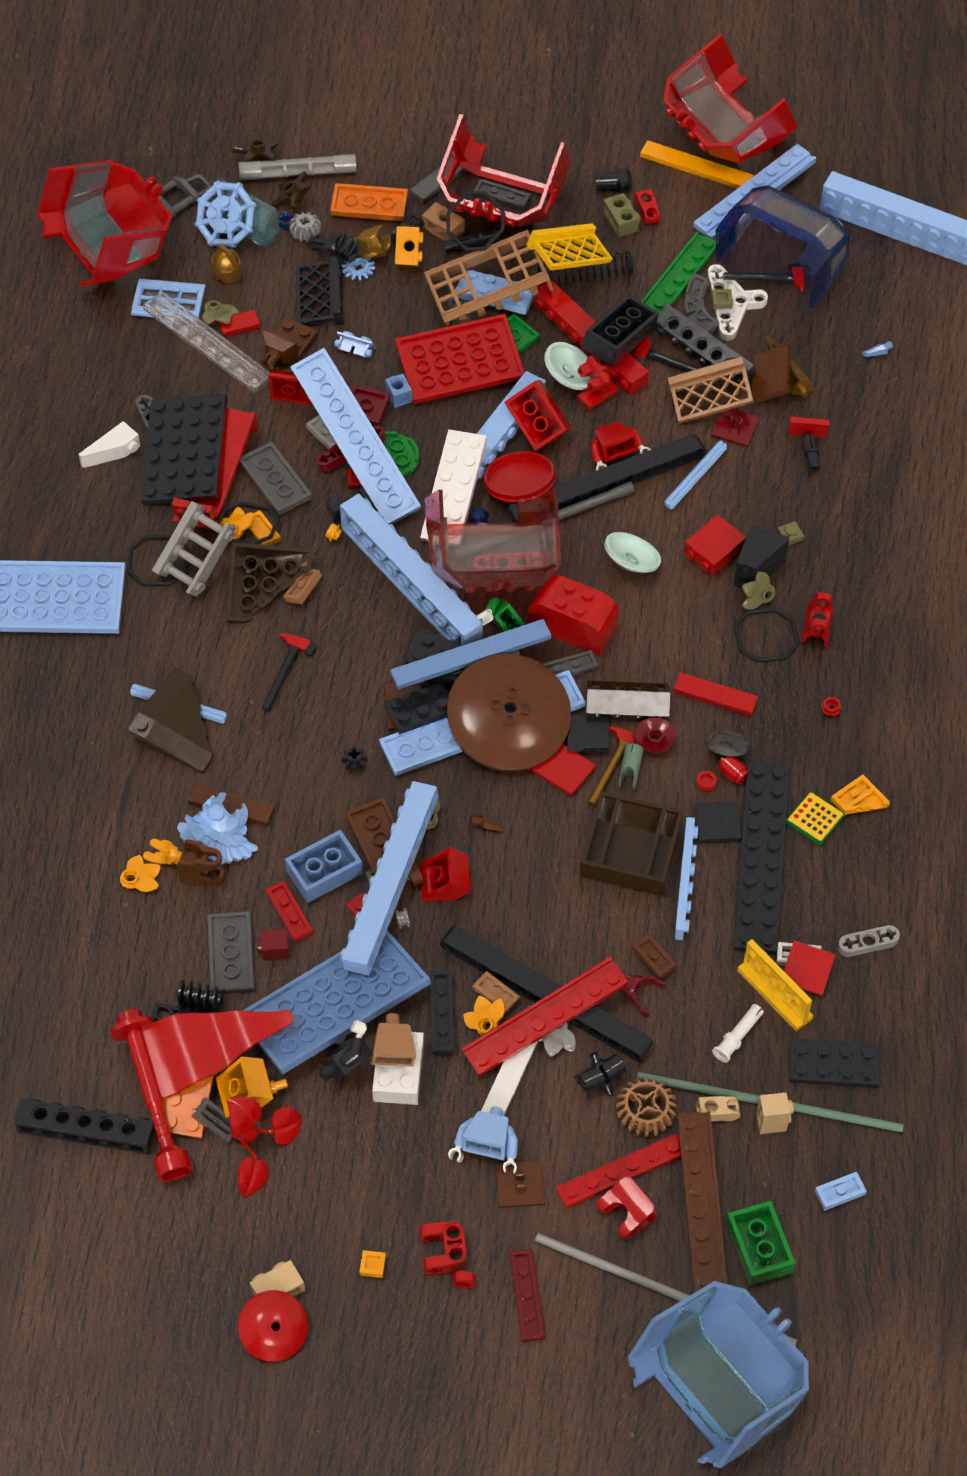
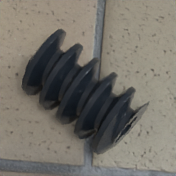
M182 979L178 988L177 1000L180 1008L187 1006L190 1010L196 1008L197 1011L204 1009L206 1013L211 1011L213 1013H220L225 1003L226 991L224 988L219 993L218 986H215L213 992H211L210 985L208 984L202 990L201 983H198L197 987L194 988L193 981H190L186 987L185 980Z

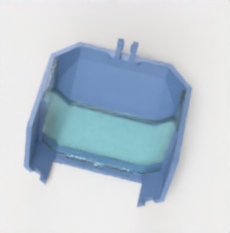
M713 1281L652 1318L629 1354L628 1361L630 1367H634L636 1377L633 1378L635 1388L655 1376L714 1446V1449L700 1457L697 1462L702 1464L710 1462L713 1463L714 1467L722 1468L746 1452L793 1413L809 1390V1363L802 1352L796 1348L784 1333L792 1322L789 1319H785L779 1326L775 1324L774 1321L782 1312L779 1307L772 1310L768 1315L746 1289Z

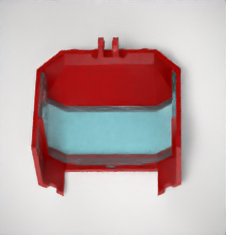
M111 160L50 168L37 212L39 221L42 220L44 231H41L42 239L62 236L92 275V280L80 282L79 287L115 281L157 260L173 216L158 199L163 192V187L157 183L155 177H149L145 183L135 169Z

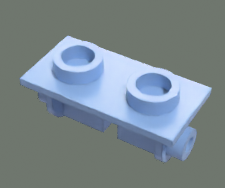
M337 331L340 339H336L334 346L338 350L350 353L352 347H355L353 354L367 358L372 355L371 348L376 349L372 340L367 337L361 336V338L354 337V334L344 331L341 333Z

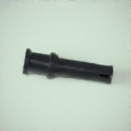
M495 227L494 230L485 232L481 230L475 235L458 239L466 247L478 245L484 247L498 232V228ZM500 235L493 243H497L500 241ZM454 240L443 241L446 253L463 249Z

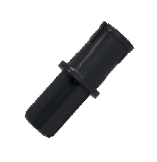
M808 434L804 438V456L807 458L808 471L817 472L820 470L818 458L820 452L816 446L815 436Z

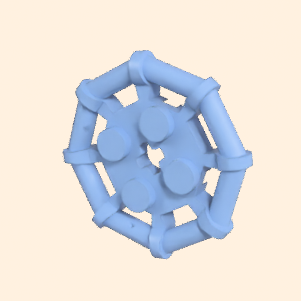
M219 180L215 181L210 189L201 197H198L197 217L194 224L203 234L209 246L213 247L223 244L225 247L234 249L250 232H253L256 203L252 201L240 182L225 183ZM224 190L233 191L232 196H226ZM217 192L218 197L212 203L208 201ZM239 196L245 202V205L242 206L238 200ZM205 206L209 207L206 211L207 219H204ZM224 211H229L227 214L228 219L223 218ZM245 211H247L246 223H244V219H242L243 214H245ZM206 225H211L214 230L213 234L209 232ZM240 227L243 228L236 236L234 235ZM220 234H227L228 239H219Z

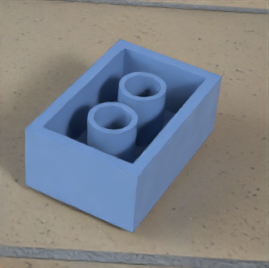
M341 830L285 858L286 872L307 903L363 874L362 861Z

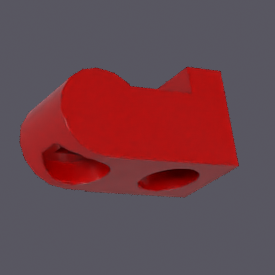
M652 189L635 192L634 204L640 212L643 224L660 222L658 205ZM644 195L648 196L646 199H641Z

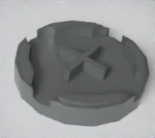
M721 731V734L716 735V732L708 735L707 747L720 755L740 756L747 753L749 742L748 740L745 741V737L738 733Z

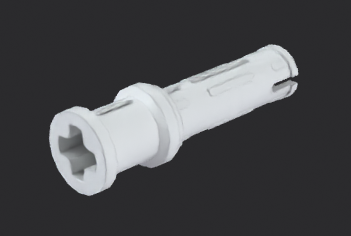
M753 1004L735 1028L723 1036V1041L719 1046L713 1048L712 1052L717 1059L724 1063L729 1062L731 1054L735 1049L741 1047V1040L764 1014L763 1009L760 1010V1006Z

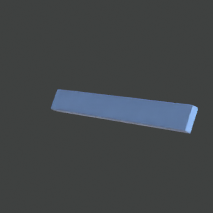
M544 619L391 669L390 674L399 690L468 667L485 657L507 654L551 639V633Z

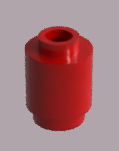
M724 755L718 762L720 765L718 770L730 781L736 782L738 785L749 774L747 767L735 756Z

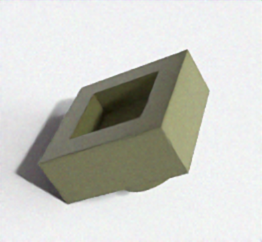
M712 289L713 309L732 308L731 289Z
M795 521L777 528L778 534L790 537L788 546L804 540V534Z

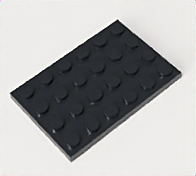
M225 393L151 400L141 492V503L143 505L172 503L174 498L187 501L218 499L228 400Z

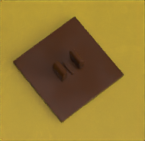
M541 1161L516 1162L517 1171L515 1174H513V1165H507L505 1174L503 1170L504 1163L496 1164L499 1208L545 1205Z

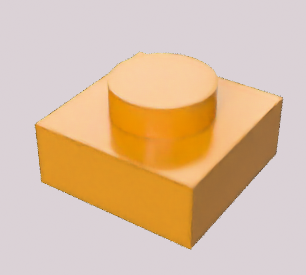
M363 1250L360 1275L383 1278L386 1253Z

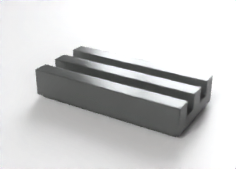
M206 1097L203 1098L202 1103L198 1105L196 1112L191 1117L225 1143H228L232 1138L231 1128L207 1111L205 1107L207 1106L230 1124L229 1118L225 1117L224 1111ZM201 1113H202L204 1116H206L208 1119H210L213 1123H215L217 1126H219L221 1129H223L225 1132H227L228 1135L225 1134L223 1131H221L218 1127H216V1126H215L214 1124H212L210 1121H208L206 1118H204V1117L201 1115Z

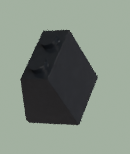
M751 525L736 563L734 586L742 589L743 584L755 581L758 571L771 576L786 562L790 537Z

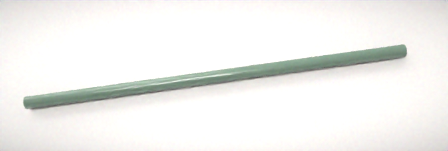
M638 1072L637 1076L642 1082H644V1078L647 1076L648 1082H652L656 1078L658 1085L664 1082L665 1086L713 1096L736 1097L738 1101L758 1104L760 1097L759 1095ZM792 1102L794 1112L900 1133L903 1132L904 1124Z

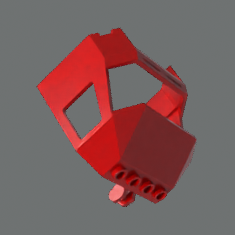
M460 114L437 176V181L450 207L460 198L448 189L452 178L460 166L477 177L542 195L539 206L535 205V208L521 215L505 211V225L509 227H522L545 222L562 189L570 166L565 144L561 142L554 163L549 166L550 175L547 183L529 180L481 166L487 145L484 143L479 145L474 142L476 138L470 135L465 118ZM452 153L454 161L444 180L443 175ZM548 195H551L550 198H549V200H548V203H547V205H546V207H545V209H544V204H545V201H546V199H547V196H548ZM475 198L474 202L464 199L454 209L457 212H462V210L469 212L470 215L475 217L484 216L492 222L501 221V210L492 206V203L489 201L482 203L479 198Z

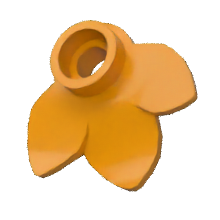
M236 507L229 518L222 519L220 525L224 527L227 522L236 526L233 539H239L243 531L251 526L254 514L252 512L245 514L240 507Z
M141 855L131 858L127 862L126 870L120 876L121 885L127 889L136 888L141 892L156 890L159 885L155 879L159 875L160 865L144 864ZM129 878H134L133 881H127Z
M478 996L474 1012H468L463 1015L465 1024L470 1029L477 1030L483 1036L496 1028L498 1022L503 1018L505 1013L504 1002L502 999H497L491 1003L486 998ZM490 1023V1028L486 1030V1025Z

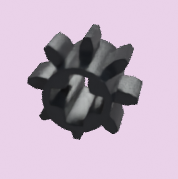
M352 746L348 750L344 749L345 756H342L341 760L345 764L346 771L350 769L356 773L360 769H365L364 762H367L368 759L367 755H363V748L359 749Z

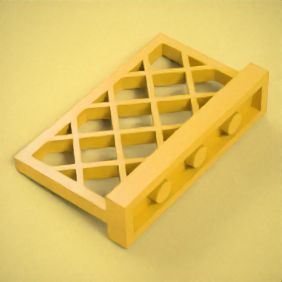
M593 223L533 230L526 244L530 250L535 249L550 271L611 263L613 259L594 234L596 227ZM585 247V248H587V249H589V250H592L593 252L591 253V252H589V251H587V250H584V249H582V248ZM570 249V250H572V251L577 252L578 254L576 255V254H574V253H572V252H570V251H567V250ZM552 251H555V252H557V253H560V254H562L563 256L561 257V256H559V255H557V254H555V253H552ZM580 254H581V255H584V256H586V257H588V258H590V259H585V258H583V257H581V256H579V255H580ZM565 256H566V257H569V258H571V259H573V260H575V261H570V260H568V259H566V258H564V257H565ZM551 259H554L560 263H553Z
M753 939L747 942L744 963L738 966L737 971L797 1032L813 1019V1014L810 1012L812 1000Z

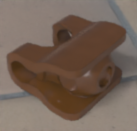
M185 840V852L182 853L177 864L180 881L187 885L206 884L217 886L221 884L225 874L224 869L221 867L222 856L220 851L212 847L203 846L194 840ZM209 856L217 857L213 862L207 859ZM217 872L219 876L211 878L208 873Z

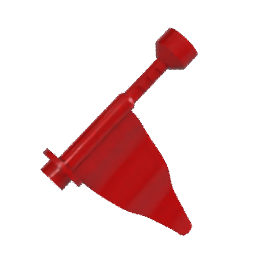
M139 1009L127 1010L116 1016L117 1024L112 1027L110 1034L113 1040L127 1041L145 1105L150 1110L161 1148L153 1160L159 1181L176 1180L188 1175L193 1170L188 1151L173 1143L162 1106L163 1099L176 1095L187 1087L227 1069L254 1045L290 1026L293 1023V1015L289 1010L272 1012L182 1013L163 1018L157 1022H154L152 1017L143 1016L142 1011Z

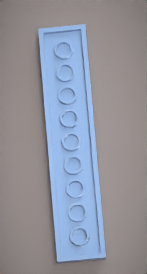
M325 348L290 366L374 507L383 515L384 520L388 524H394L421 508L420 503Z
M569 670L556 674L569 697L571 712L585 707L586 702ZM508 704L504 707L508 713L516 711L513 705ZM447 718L400 735L397 732L379 739V744L394 776L463 752L451 734Z

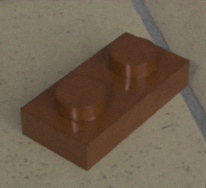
M650 934L632 945V950L658 979H662L676 969L677 964Z

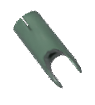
M627 744L625 746L618 782L619 788L622 787L625 777L630 776L634 777L633 789L636 788L643 755V747L638 744Z

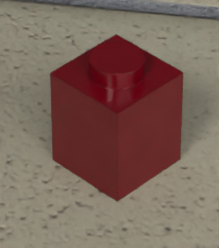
M287 929L261 931V939L257 940L258 953L262 952L263 960L289 958Z

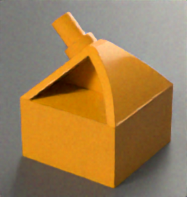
M242 1056L216 1077L226 1118H229L227 1099L240 1096L249 1097L258 1101L262 1108L273 1099V1094L277 1093V1090L288 1087L286 1079L276 1082L274 1080L269 1081L264 1061L261 1058Z

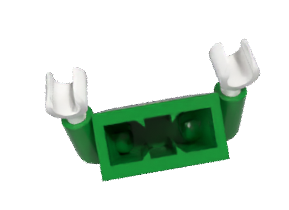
M492 598L488 602L485 611L477 615L478 619L482 618L483 626L492 621L501 633L525 625L510 603L501 598ZM519 650L507 653L520 655Z

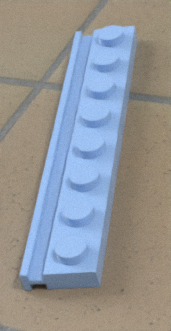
M796 144L695 220L693 227L703 235L715 240L815 164L816 157H812L810 152Z

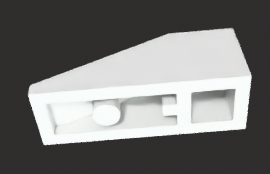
M124 421L79 453L81 466L86 468L127 457L140 447L139 434Z

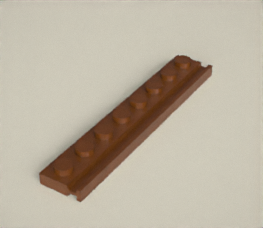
M710 1111L677 1114L694 1293L713 1281L728 1284Z

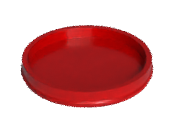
M528 451L513 452L495 459L488 465L484 472V487L497 500L508 503H523L535 500L546 494L555 482L556 473L552 462L539 453Z

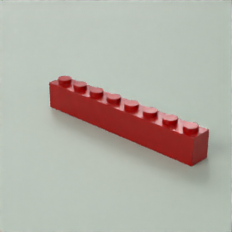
M552 280L553 291L549 290L547 283L537 288L538 294L534 295L533 300L535 307L545 313L546 317L553 321L561 332H565L571 341L577 344L586 355H592L598 364L602 363L603 366L609 365L582 348L586 330L596 321ZM630 353L613 367L611 366L612 371L609 375L619 384L621 389L626 390L630 395L648 384L649 371Z

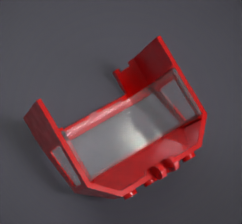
M720 33L667 78L664 103L667 107L665 111L671 118L675 117L677 119L676 123L681 129L685 128L687 130L686 133L692 140L696 139L698 141L697 145L703 152L706 150L712 156L742 163L779 144L796 130L798 126L784 98L765 114L762 113L757 118H754L753 114L747 111L733 96L737 90L748 82L746 76L741 77L737 72L739 67L735 63L723 35Z

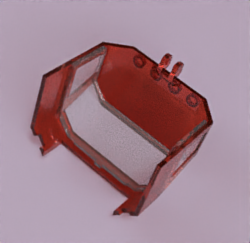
M552 488L540 496L532 497V501L524 502L523 498L517 499L518 523L447 524V517H444L443 490H437L426 497V528L433 572L458 590H465V593H476L477 589H485L486 593L497 592V590L504 589L505 592H516L517 588H524L525 592L537 591L536 588L543 586L561 566L557 488Z

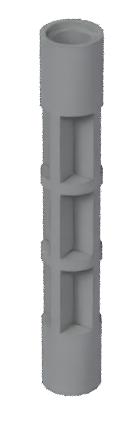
M355 154L239 162L240 181L299 176L303 171H306V175L309 176L357 172Z

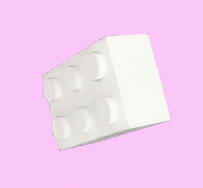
M412 1032L416 1051L413 1067L375 1065L373 1102L418 1105L424 1033Z

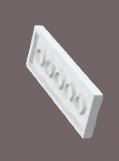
M448 430L420 536L421 541L460 547L487 436Z

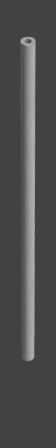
M538 1233L535 1242L675 1300L682 1301L690 1296ZM700 1299L694 1301L689 1305L692 1307L695 1306L700 1301ZM787 1336L796 1345L797 1339Z

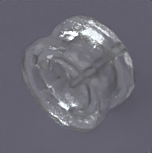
M403 908L401 912L395 910L398 928L402 929L403 926L410 927L406 908Z

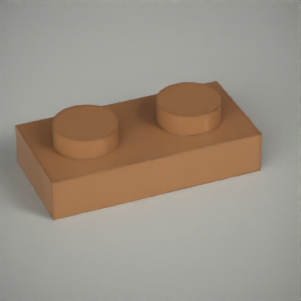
M310 569L307 573H302L296 578L295 583L290 586L283 596L286 602L302 605L322 577L321 572L316 569Z

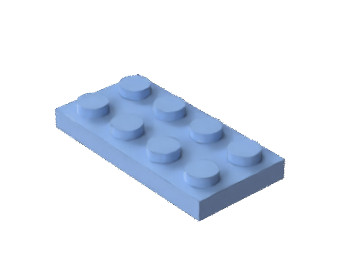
M466 269L477 298L509 285L507 279ZM465 278L460 279L455 292L468 287ZM527 289L519 293L521 300L517 303L513 301L512 296L501 300L503 304L502 309L526 315L534 296ZM471 291L457 296L469 301L474 300Z

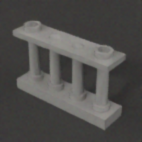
M191 501L152 571L164 577H167L168 574L173 575L189 585L186 591L188 594L197 597L204 590L205 582L228 542L234 538L237 527L227 522L224 527L204 515L205 507ZM199 521L219 533L214 544L194 532V528ZM188 539L209 551L204 562L184 550V545ZM179 556L199 568L194 579L174 567V563Z

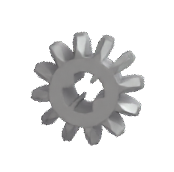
M302 211L301 215L295 214V217L291 218L290 232L294 240L299 239L300 242L307 240L308 242L309 238L320 235L321 222L316 214L312 215L310 212L304 214Z

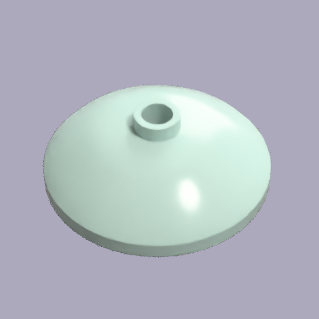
M565 342L551 344L545 351L544 359L546 367L553 378L571 389L584 390L588 388L587 381L591 378L589 376L581 378L578 374L579 366L586 362L588 356L579 348Z
M624 532L611 533L605 539L604 547L607 554L621 568L636 573H649L659 568L661 563L660 554L644 539Z

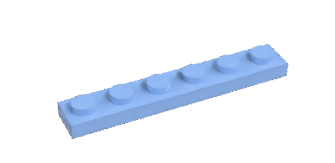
M691 817L686 818L675 940H683L684 932L688 933L690 920L686 919V913L690 914L691 901H688L687 898L688 894L692 895L693 882H689V877L694 876L695 863H691V857H696L697 845L693 844V839H697L698 826H694L695 818Z

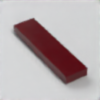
M532 1249L509 1251L521 1342L545 1340Z

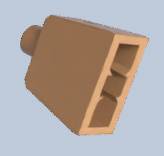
M398 1014L386 1015V1023L378 1024L371 1065L413 1067L416 1051L411 1027L409 1024H400Z

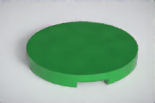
M386 431V440L383 442V445L405 479L418 467V446L412 438L398 434L395 431Z

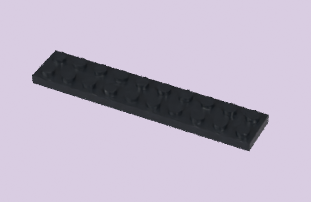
M748 762L747 765L749 774H747L733 951L746 952L747 942L753 939L766 954L777 955L790 766Z

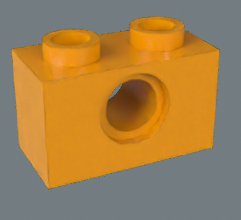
M397 226L395 265L419 266V262H422L423 252L419 251L420 243H423V232H420L419 227ZM409 241L415 244L414 249L410 252L405 250V244Z

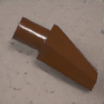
M479 815V817L470 816L469 818L470 824L478 825L481 828L503 831V825L485 815Z

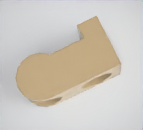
M699 1097L695 1106L696 1112L710 1111L711 1122H728L740 1118L739 1104L736 1097Z

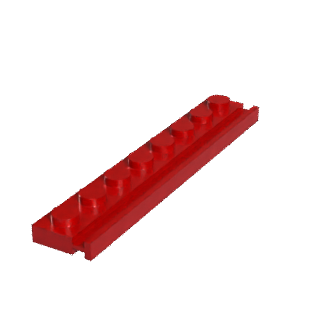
M609 957L463 1047L462 1052L480 1077L629 985L628 980L617 964H615L613 958Z

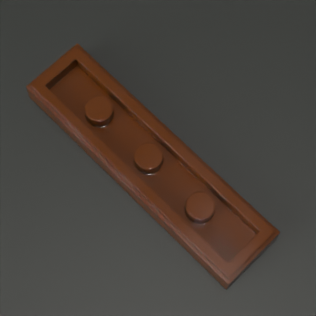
M195 783L188 799L189 804L202 808V805L212 795L216 798L220 792L226 793L222 804L227 812L233 814L236 809L240 810L241 804L244 803L248 810L247 821L268 826L275 810L274 805Z

